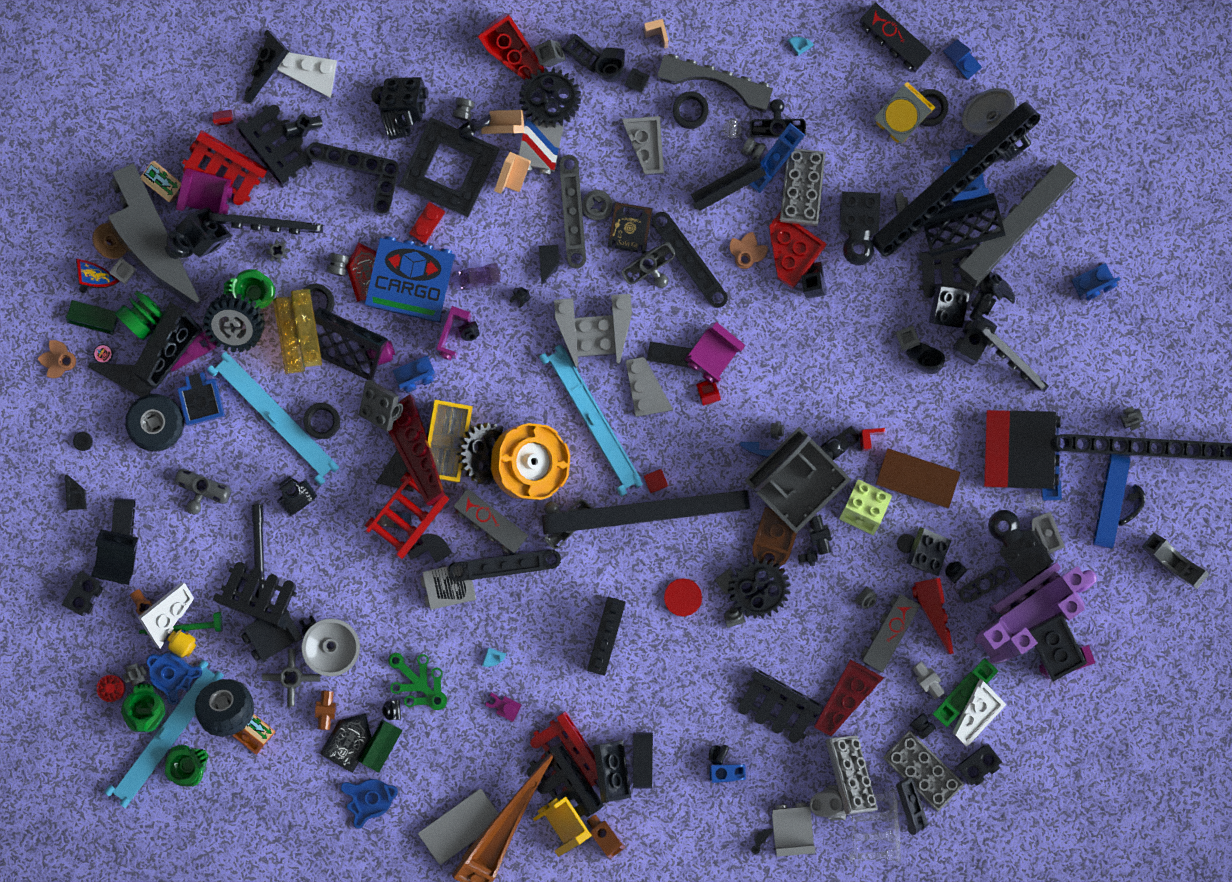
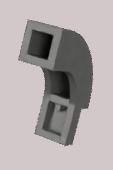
M1154 532L1142 546L1167 571L1186 585H1191L1195 589H1198L1209 575L1204 569L1195 565L1175 550L1166 539Z

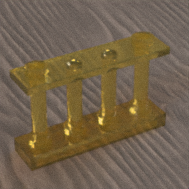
M310 289L291 291V297L273 299L285 374L305 372V367L321 366L322 360Z

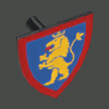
M76 258L78 285H81L79 288L80 292L86 293L88 287L108 288L120 282L105 268Z

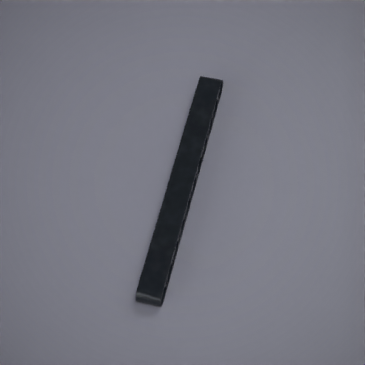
M1028 102L1020 104L873 236L871 241L877 251L883 257L890 256L1028 133L1040 121V114Z
M1078 434L1055 435L1050 442L1051 448L1055 452L1232 462V443ZM1060 438H1062L1065 443L1063 448H1061L1058 443ZM1079 439L1083 442L1082 449L1077 446ZM1097 440H1099L1102 444L1100 450L1096 448ZM1116 441L1120 444L1119 451L1114 447ZM1134 442H1136L1139 447L1137 452H1135L1133 449ZM1153 443L1157 446L1155 453L1151 449ZM1171 444L1175 447L1174 454L1170 452ZM1189 446L1193 447L1194 452L1192 455L1188 452ZM1208 446L1212 450V454L1210 456L1207 454L1206 451ZM1226 448L1230 450L1229 457L1225 454Z
M748 490L545 514L541 515L543 533L545 535L750 509Z

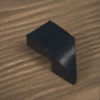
M558 245L539 246L541 284H545L547 279L558 271Z

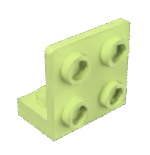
M858 479L839 519L874 536L881 524L892 495Z

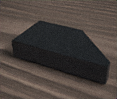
M65 475L67 510L87 509L86 490L69 475Z

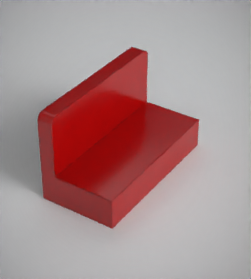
M885 428L861 430L859 432L861 451H869L872 448L870 435L883 434Z

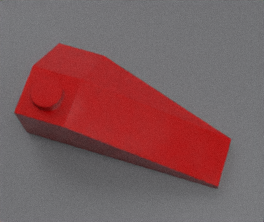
M502 14L489 23L478 35L487 52L523 80L525 78L530 79L531 73L537 76L538 69L541 73H544L545 68L539 64L537 56L509 14Z
M940 578L915 582L914 587H911L913 598H917L918 604L947 654H954L950 630L946 627L948 623L945 608H942L945 600Z

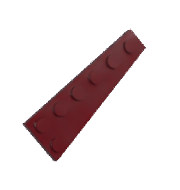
M409 394L399 401L403 405L402 414L396 421H393L392 430H389L388 433L425 503L430 506L445 496L415 399Z

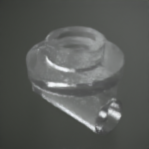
M730 118V121L724 124L723 133L728 139H736L741 135L742 127L737 122L738 119Z

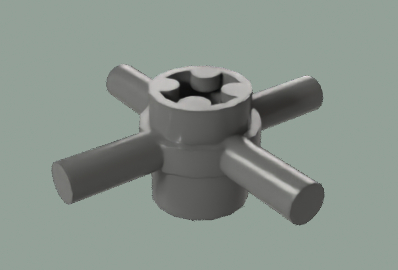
M288 648V667L284 668L280 674L262 673V681H280L287 688V707H295V688L299 687L302 682H320L321 675L303 674L299 668L295 667L296 649ZM290 672H294L296 675L294 683H290V680L286 679V675H290Z

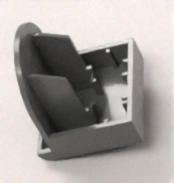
M798 427L744 481L797 533L851 478L809 435Z

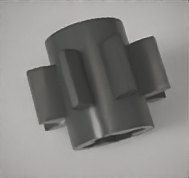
M276 239V244H268L270 251H267L266 254L272 255L270 259L272 262L277 259L279 264H281V259L285 258L288 260L286 253L291 250L284 248L287 244L285 241L279 244V241ZM276 248H277V249H280V248H281V251H282L283 253H282L281 255H280V254H277V255L275 256L276 253H275L274 250H275Z
M1133 406L1124 409V414L1120 415L1124 428L1130 427L1131 431L1140 428V423L1144 422L1139 408L1134 410Z
M135 663L126 667V674L122 676L125 683L131 682V685L135 686L144 682V676L148 673L145 666L139 667V664Z

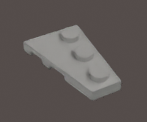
M645 357L626 360L635 416L640 417L673 411Z

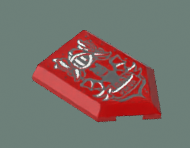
M359 242L346 265L357 302L366 300L377 253Z

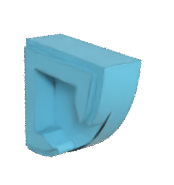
M792 37L787 40L797 56L814 46L809 39L802 37Z
M488 648L482 666L491 667L501 663L506 653Z

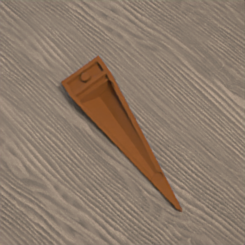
M552 753L546 757L462 856V861L452 873L454 879L460 882L494 881L516 828L553 758Z

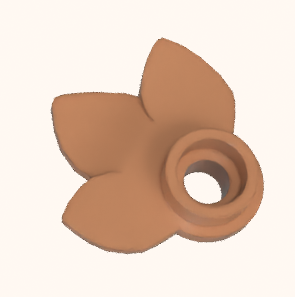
M753 232L746 234L741 241L732 238L730 242V252L735 256V263L741 269H748L754 262L762 261L768 251V246H757V239ZM743 256H746L748 258L747 263H743L741 261V258Z
M50 340V351L38 357L39 362L46 368H49L47 371V377L59 378L65 371L73 369L76 365L74 354L68 352L66 345L57 340ZM65 358L70 359V363L68 365H65L63 363Z

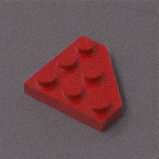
M780 211L769 225V233L777 279L793 290L802 279L801 275H805L827 244L799 224L780 222Z

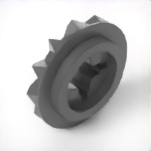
M593 190L584 197L582 208L589 219L598 221L605 219L611 214L613 203L611 197L606 192ZM593 198L598 203L605 201L601 205L602 212L598 211L597 208L591 209L594 206Z

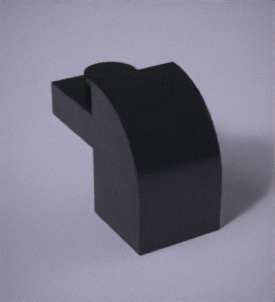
M822 262L813 263L805 275H801L803 293L806 299L826 296L827 294Z
M424 534L420 536L423 544L420 545L419 542L414 544L407 554L413 560L429 551L435 563H438L453 552L446 541L440 536Z

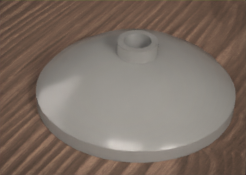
M1003 88L989 89L978 94L968 103L963 112L962 122L964 127L971 134L987 135L1016 109V99L1010 91Z
M335 618L323 619L314 623L306 631L302 641V654L305 662L313 671L324 676H337L347 672L357 661L360 652V642L355 630L348 623ZM332 642L334 644L333 648L331 649L326 647L327 643Z

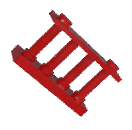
M406 472L400 479L403 483L375 518L371 517L364 525L366 527L364 531L366 534L373 530L394 546L397 551L394 556L399 560L405 557L450 499L445 495L432 504L433 507L429 512L421 510L401 494V491L407 484L420 493L409 472ZM395 499L419 517L418 520L421 522L417 527L409 525L389 509ZM383 514L407 532L406 535L409 537L405 542H400L377 524Z

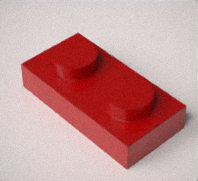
M429 201L409 234L426 244L446 212Z

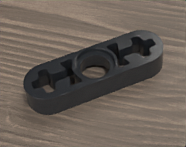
M997 566L963 586L959 591L960 599L966 603L973 602L1005 583L1010 577L1008 568ZM998 569L1005 571L1004 579L997 578L994 580L997 584L994 585L993 580L988 575L996 576ZM981 579L989 581L990 586L988 589L983 590L979 587ZM975 583L976 589L980 592V594L977 595V591H975L971 594V599H969L968 597L964 598V590L967 589L968 591L974 589L972 584Z

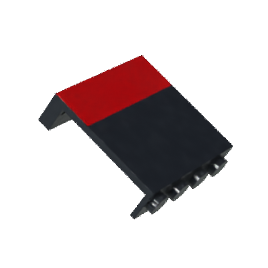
M987 410L984 487L1056 490V485H1059L1060 475L1056 474V466H1060V455H1057V452L1051 448L1050 442L1057 435L1058 428H1061V416H1058V413L1054 411Z

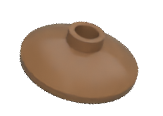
M103 223L94 230L92 235L93 245L102 256L117 259L127 252L108 223Z

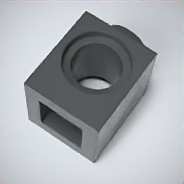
M548 40L534 47L540 65L552 67L566 60L560 42Z

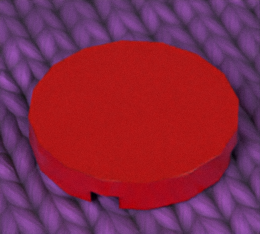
M676 579L665 590V605L670 612L677 616L692 615L701 605V589L690 579Z

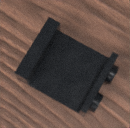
M100 529L95 544L97 554L91 577L129 585L134 571L138 537Z
M284 614L283 617L288 622L285 629L259 619L241 629L243 633L241 638L246 645L249 644L252 648L251 655L255 661L259 660L260 663H264L269 657L292 643H297L303 639L289 614L288 616Z

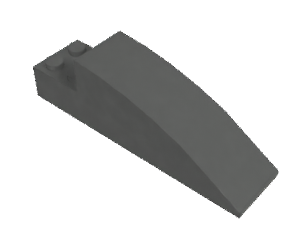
M134 163L112 172L113 179H111V185L115 194H120L119 202L123 210L109 215L108 224L118 241L143 271L160 286L195 309L199 308L200 300L180 258L173 259L165 251L168 233Z

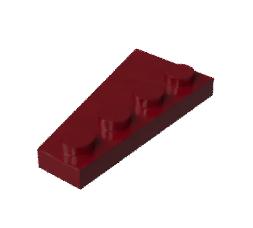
M850 659L814 728L832 736L884 677Z

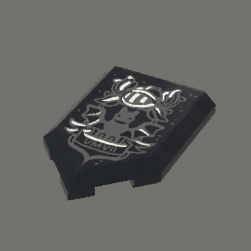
M366 713L339 720L320 754L353 773L372 738Z

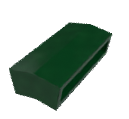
M71 300L66 321L69 324L113 335L118 317L114 314L116 311Z
M382 719L359 762L379 773L403 730Z

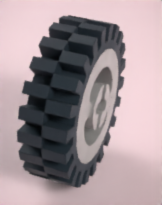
M229 293L228 297L226 294H223L220 298L216 297L210 303L204 315L203 328L204 330L207 329L205 332L206 336L211 335L209 340L212 343L217 340L215 346L218 348L223 344L225 345L223 350L227 351L228 347H231V352L235 353L238 348L239 353H241L244 349L248 351L251 347L254 348L257 342H259L265 328V320H263L265 316L264 313H260V307L254 308L256 302L248 303L249 297L246 296L244 300H241V294H237L236 298H234V294ZM226 316L227 319H226V321H225V323H224L223 317ZM243 324L246 326L244 330L241 329Z

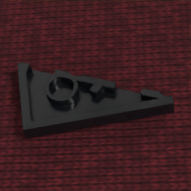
M89 363L87 366L139 397L146 396L153 390L151 386L142 382L132 372L135 365Z

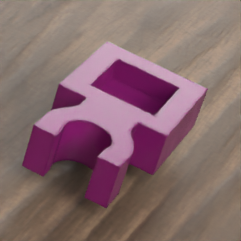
M491 692L490 696L495 698V703L490 704L486 702L485 706L497 708L496 714L514 722L522 704L504 696L503 700H500L496 694Z

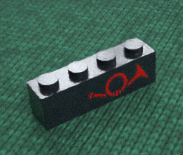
M876 2L859 21L861 24L860 28L867 34L869 32L875 36L874 40L880 46L885 45L892 57L901 59L904 62L902 65L910 72L913 70L916 73L932 54L926 46Z

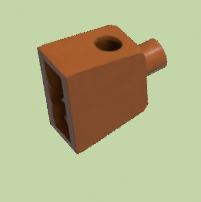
M596 814L587 820V823L592 828L590 834L608 858L612 859L626 848L606 821L601 822ZM605 831L606 836L602 838L600 833Z

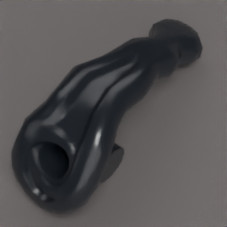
M1134 484L1132 487L1137 492L1131 493L1128 498L1132 502L1140 499V504L1133 513L1119 521V526H1123L1134 519L1145 505L1146 497L1144 491L1137 484Z

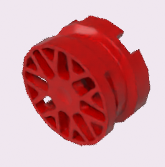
M106 675L97 684L99 697L107 702H115L121 699L126 690L124 681L116 675Z

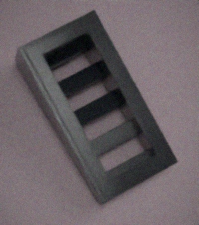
M573 34L563 46V51L593 73L596 62L601 54L577 34ZM576 41L578 43L577 46L573 50L570 49ZM581 46L584 47L583 51L579 55L576 54ZM589 51V56L584 60L583 56ZM595 55L597 58L592 63V65H590L589 61Z

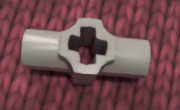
M922 661L912 667V670L918 676L915 679L925 692L929 691L934 699H937L945 692L939 684L940 678L931 667L927 669Z

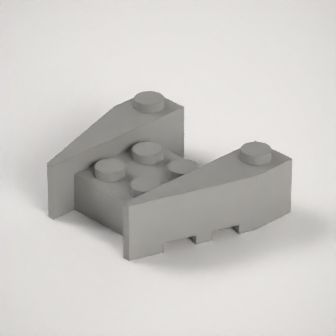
M631 294L611 295L613 315L575 318L573 298L554 300L556 323L576 368H579V357L616 355L617 365H620L632 317Z

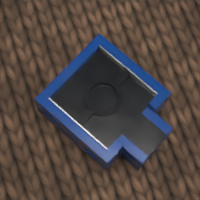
M204 372L186 376L187 386L177 388L186 425L193 426L226 417L217 380H207Z

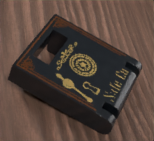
M615 202L608 247L611 248L613 245L612 241H616L615 249L638 252L639 245H643L641 253L646 252L653 208ZM624 208L642 210V218L623 215Z

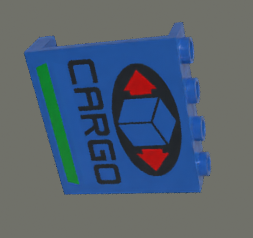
M385 236V239L380 238L365 306L441 323L442 309L453 261L456 257L455 254H452V250L441 248V251L433 250V246L423 244L422 247L415 246V242L404 240L403 243L397 242L396 238Z

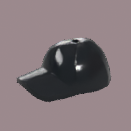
M611 47L603 50L595 67L597 74L602 80L614 82L621 76L624 70L625 50Z
M920 342V345L906 351L907 356L915 362L916 367L923 373L936 374L944 366L945 355L940 350Z

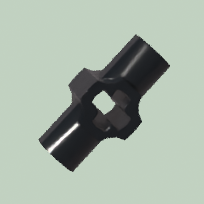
M306 114L298 116L296 121L284 123L282 128L285 136L296 134L301 138L305 137L311 130L322 128L323 124L320 116L308 117Z
M821 515L813 517L810 520L812 529L809 530L813 546L817 545L819 555L832 552L829 544L832 538L828 525L823 524Z

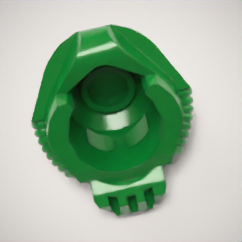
M247 269L238 273L236 278H231L225 282L223 293L227 296L229 293H233L234 298H236L237 294H241V300H244L247 296L249 297V304L254 301L256 302L254 308L260 307L262 309L273 301L275 287L273 282L258 270Z
M140 683L134 686L133 693L123 701L120 711L132 732H152L158 727L166 714L162 698L154 693V687L150 683Z
M182 744L171 748L166 759L164 774L168 781H172L176 785L194 787L203 778L209 755L203 749Z

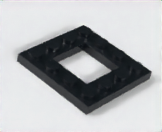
M430 117L399 187L469 218L500 148L474 136L461 138L458 129ZM440 143L474 158L459 192L425 177Z

